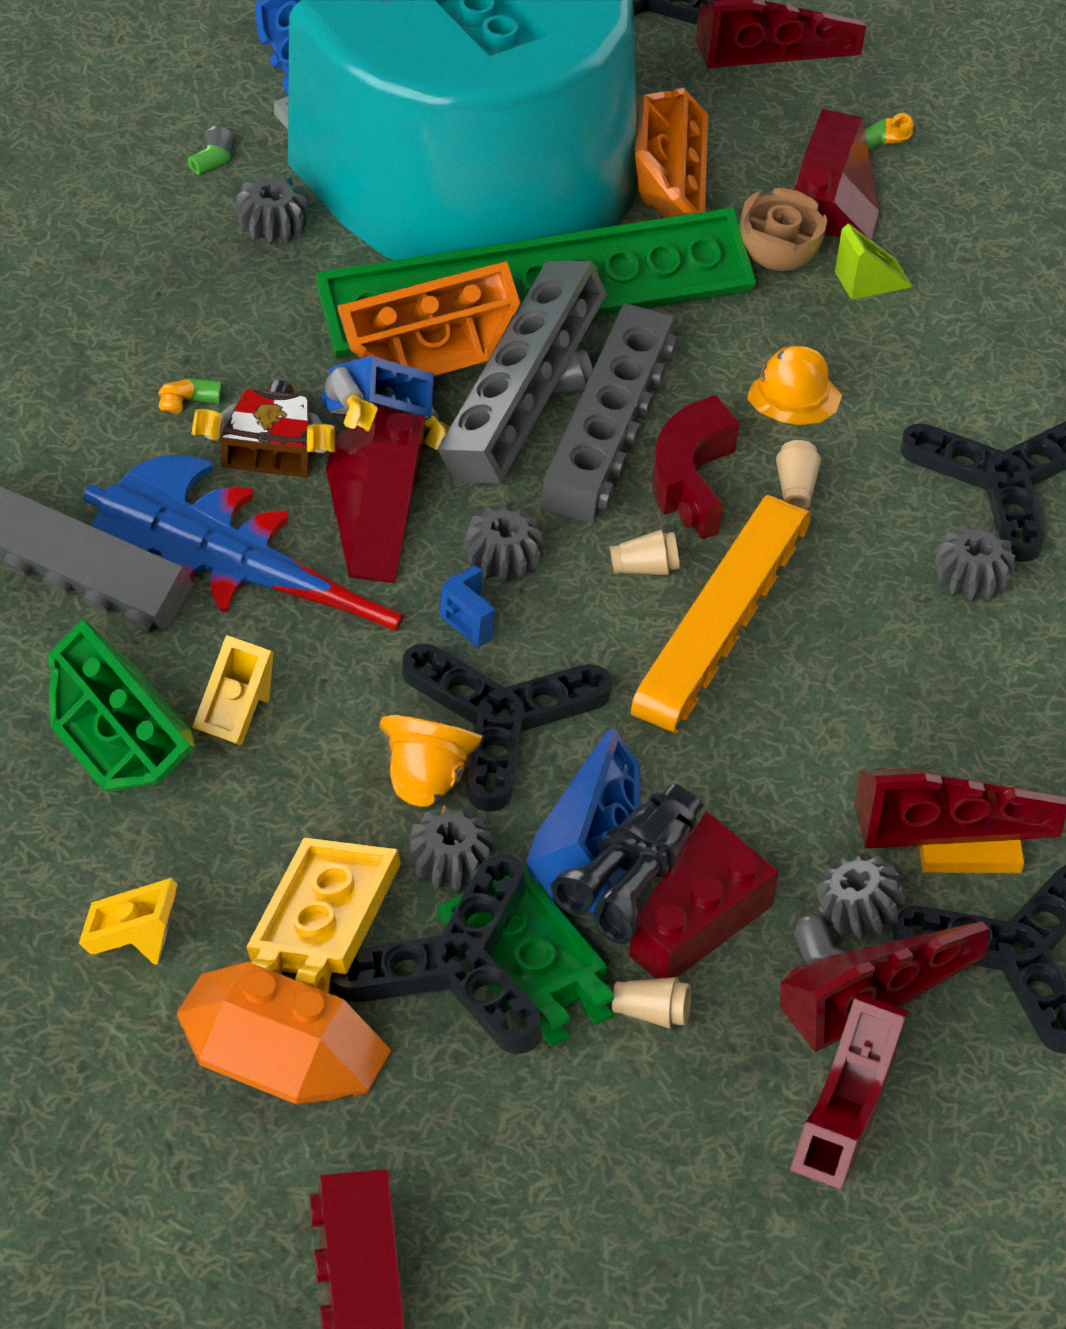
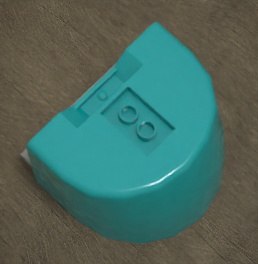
M301 0L293 7L289 16L288 96L274 101V115L288 129V165L343 226L383 256L393 260L620 225L635 201L636 70L633 0Z

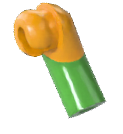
M899 113L893 118L882 119L866 128L865 135L868 151L878 145L904 143L913 134V119L907 114Z
M188 378L163 384L158 393V396L161 397L159 409L162 412L179 414L183 410V400L220 404L222 382Z

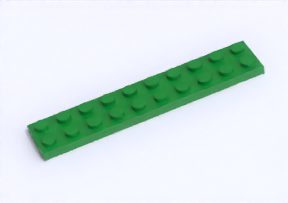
M734 207L317 272L315 277L335 359L356 356L350 350L337 308L339 305L505 261L508 262L519 297V307L546 261H592L607 293L594 317L619 313L623 303L646 309L751 292L756 285ZM514 314L513 317L511 318V320H510L508 326L510 325L511 321L513 320L515 314Z

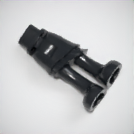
M674 783L670 784L663 793L656 792L652 794L648 802L632 812L620 825L609 830L606 837L596 843L599 855L587 865L565 870L551 883V892L557 904L573 915H584L593 906L610 877L618 868H622L627 872L598 900L594 910V921L600 933L608 940L618 944L630 942L639 929L640 921L636 907L639 895L654 877L661 878L668 873L669 869L671 870L674 867L676 859L688 839L689 833L697 824L696 815L703 808L702 801L691 792Z

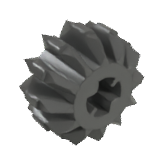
M274 174L271 179L257 176L255 183H243L242 191L238 194V200L235 202V213L238 215L241 232H249L253 241L264 235L270 245L276 236H279L280 239L287 243L291 234L301 235L302 228L306 224V218L309 216V205L307 204L303 186L293 185L292 178L279 180Z
M505 504L500 511H494L491 508L485 507L481 516H472L471 522L468 525L467 535L464 536V550H466L465 555L468 556L470 568L474 565L481 568L484 580L493 575V573H499L502 583L505 582L509 573H512L513 576L522 581L526 570L535 571L544 546V538L542 537V531L539 530L537 518L526 517L523 508L515 512L508 511Z
M961 524L956 533H946L939 550L936 552L934 564L936 565L935 570L938 571L939 584H950L951 596L963 590L967 592L969 602L975 597L976 593H980L984 599L989 601L994 592L1003 594L1008 586L1010 576H1013L1015 569V555L1012 554L1011 541L1000 540L998 530L988 533L983 531L981 524L975 530H970Z
M444 805L439 816L425 812L421 819V824L413 825L409 833L410 846H408L407 859L410 867H415L418 882L432 877V885L435 892L444 882H451V886L457 894L462 880L470 884L479 866L485 859L492 856L494 841L491 837V832L485 830L483 817L469 819L466 808H463L458 814H452Z
M860 852L855 861L847 862L840 857L839 868L825 869L824 882L817 885V898L821 906L819 909L822 917L828 926H834L835 931L842 938L854 932V935L862 941L866 933L873 930L882 936L883 925L885 923H898V911L905 907V895L901 887L902 881L899 873L895 871L893 866H888L880 855L868 860Z

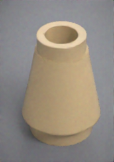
M804 440L789 441L781 447V452L776 456L783 501L807 509L811 505V498L821 465V457L817 453V448L812 443Z
M662 529L619 545L610 546L614 574L669 575V570L680 569L674 532L663 533Z
M678 977L626 982L616 981L613 990L614 1000L612 1001L614 1013H623V1015L669 1029H673L674 1024L687 1025L691 1008V985L689 983H680Z

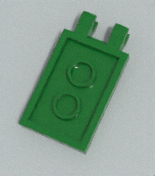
M523 867L527 886L525 894L490 957L536 1006L541 1018L543 1037L553 1047L569 1039V1034L562 1027V1025L570 1022V1017L564 1007L579 1000L583 1010L596 1026L613 1018V1013L606 1004L614 1000V995L610 988L603 983V981L607 980V965L541 886L532 879L526 868ZM505 875L503 879L511 880V877ZM493 880L495 888L494 897L497 899L496 889L501 881ZM464 894L437 906V918L444 927H446ZM478 912L469 917L467 925L476 928L484 927L493 920L494 916L488 912ZM489 985L495 994L499 996L502 989L496 985Z

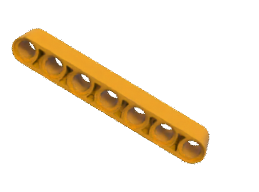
M766 495L762 499L642 680L632 702V716L671 733H678V730H676L677 724L681 719L686 720L699 700L696 697L701 687L707 688L720 668L717 666V662L721 656L727 657L740 637L737 636V631L741 625L747 626L759 607L756 605L757 600L761 595H767L778 578L776 576L777 569L780 565L785 567L797 547L794 545L797 538L805 536L811 518L810 511L770 495Z

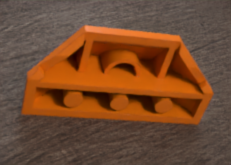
M685 88L646 94L637 100L635 161L639 185L638 190L643 201L648 206H653L666 218L705 212L708 114Z
M505 261L339 305L337 308L350 350L361 358L374 356L433 373V377L487 363L511 318L517 311L520 301L508 262Z
M244 962L201 974L177 1011L181 1028L183 1027L189 1045L200 1066L294 1104L329 1101L352 1094L353 1097L367 1094L391 1054V1049L344 999L251 962Z

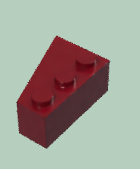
M706 810L680 851L674 867L671 870L669 869L666 875L662 876L638 912L639 929L630 941L628 955L655 979L679 977L773 906L779 871Z
M388 1169L320 1175L317 1193L309 1194L311 1227H319L321 1249H314L317 1284H326L328 1305H319L320 1329H404Z

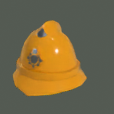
M791 345L781 348L770 357L763 366L760 377L752 383L747 398L759 413L781 423L806 425L821 423L836 413L842 394L828 379V365L818 351L809 347Z
M400 715L381 717L379 728L390 739L389 746L390 750H392L390 777L393 788L398 797L408 804L418 807H429L436 803L460 781L464 766H466L467 756L478 748L482 739L481 735L462 728Z

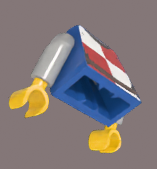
M374 356L332 366L329 370L325 389L322 393L323 405L329 413L344 416V425L351 429H355L356 425L364 428L365 431L370 432L376 412L379 410L425 416L424 430H430L424 443L438 450L443 438L451 427L439 421V414L432 407L433 373Z

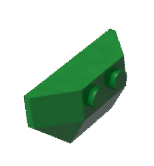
M81 619L48 653V668L51 670L49 686L50 727L103 791L116 792L160 784L195 748L192 731L141 671L85 620Z

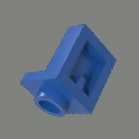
M474 565L461 574L451 576L442 585L439 616L479 648L492 639L495 609L485 597L481 596L483 571Z

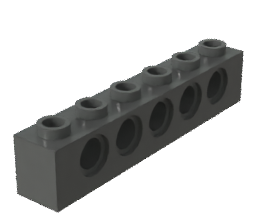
M592 261L545 262L438 448L453 479L472 483H502L607 295Z
M623 303L543 479L542 510L594 523L599 509L608 510L615 486L614 483H611L612 479L622 478L628 458V453H625L626 448H635L641 428V423H638L639 418L647 420L652 407L654 395L650 392L652 389L660 390L666 372V365L663 362L664 360L672 362L675 356L678 336L672 335L674 316Z

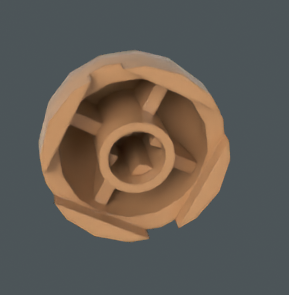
M773 188L772 195L761 197V191L753 193L744 203L739 225L748 256L755 263L775 271H792L805 266L818 253L826 229L827 218L825 214L822 218V215L817 211L819 204L813 198L799 191L785 188Z

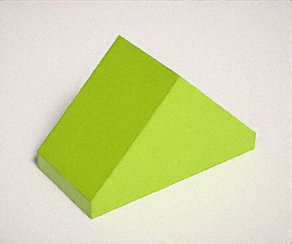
M849 223L842 228L835 273L851 300L907 289L913 286L895 257Z

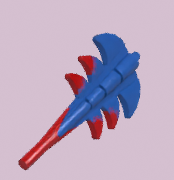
M187 455L159 456L138 464L128 472L118 485L112 484L107 490L89 484L84 492L83 501L99 507V513L96 515L92 527L150 553L159 554L162 558L182 566L191 580L204 569L212 570L210 579L211 594L221 612L229 610L235 593L248 581L355 614L393 631H397L404 620V614L363 598L270 548L268 545L274 535L288 523L287 511H269L258 514L246 521L238 530L232 527L231 522L236 513L253 499L252 488L227 487L216 489L202 496L193 505L186 502L193 486L212 471V463L208 460Z

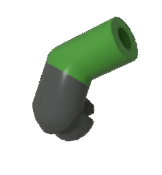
M216 124L208 128L204 138H207L206 149L188 157V165L197 175L223 165L231 159L234 137L230 129L225 125Z

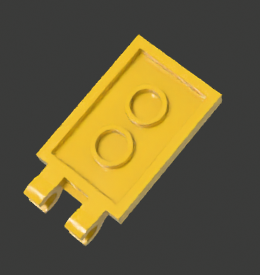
M303 838L246 946L252 961L251 963L281 975L282 971L297 973L296 981L329 993L332 972L347 974L401 865L398 850Z

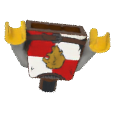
M275 380L269 383L267 391L255 389L243 391L237 404H231L221 413L209 409L195 410L191 435H204L208 439L221 441L222 468L308 478L309 452L323 453L327 450L335 452V427L323 424L318 415L308 412V399L304 395L294 394L292 385L283 380Z

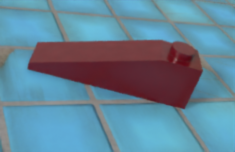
M764 0L712 1L699 9L695 39L707 69L862 55L866 24L862 20Z
M822 109L801 163L794 190L813 198L819 204L817 211L822 215V218L824 214L827 218L824 234L841 237L842 228L849 223L872 240L879 208L863 119L855 115Z
M379 410L376 412L370 432L356 425L355 429L348 428L335 436V452L329 453L326 476L331 490L333 508L338 522L340 540L349 578L396 583L423 455L425 416Z
M879 768L860 771L854 802L865 849L1057 838L1062 836L1066 820V797L913 768Z
M982 921L824 957L809 966H799L793 969L780 982V1008L811 1048L817 1052L841 1040L853 1000L858 993L899 1007L985 958L989 928Z

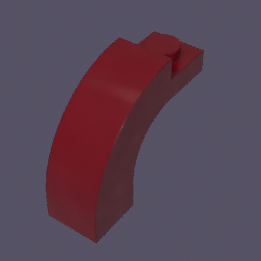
M717 395L691 403L675 413L666 422L656 442L652 473L653 495L663 515L678 510L683 524L686 527H693L702 540L719 534L723 504L699 475L697 469L707 462L735 453L739 422Z
M860 993L856 995L822 1093L805 1122L790 1171L840 1190L843 1188L854 1167L879 1106L909 1011Z

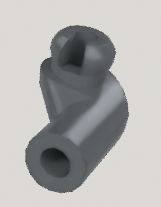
M808 914L801 917L795 926L794 935L803 960L809 965L824 957L846 952L832 946L827 930V922L818 914Z

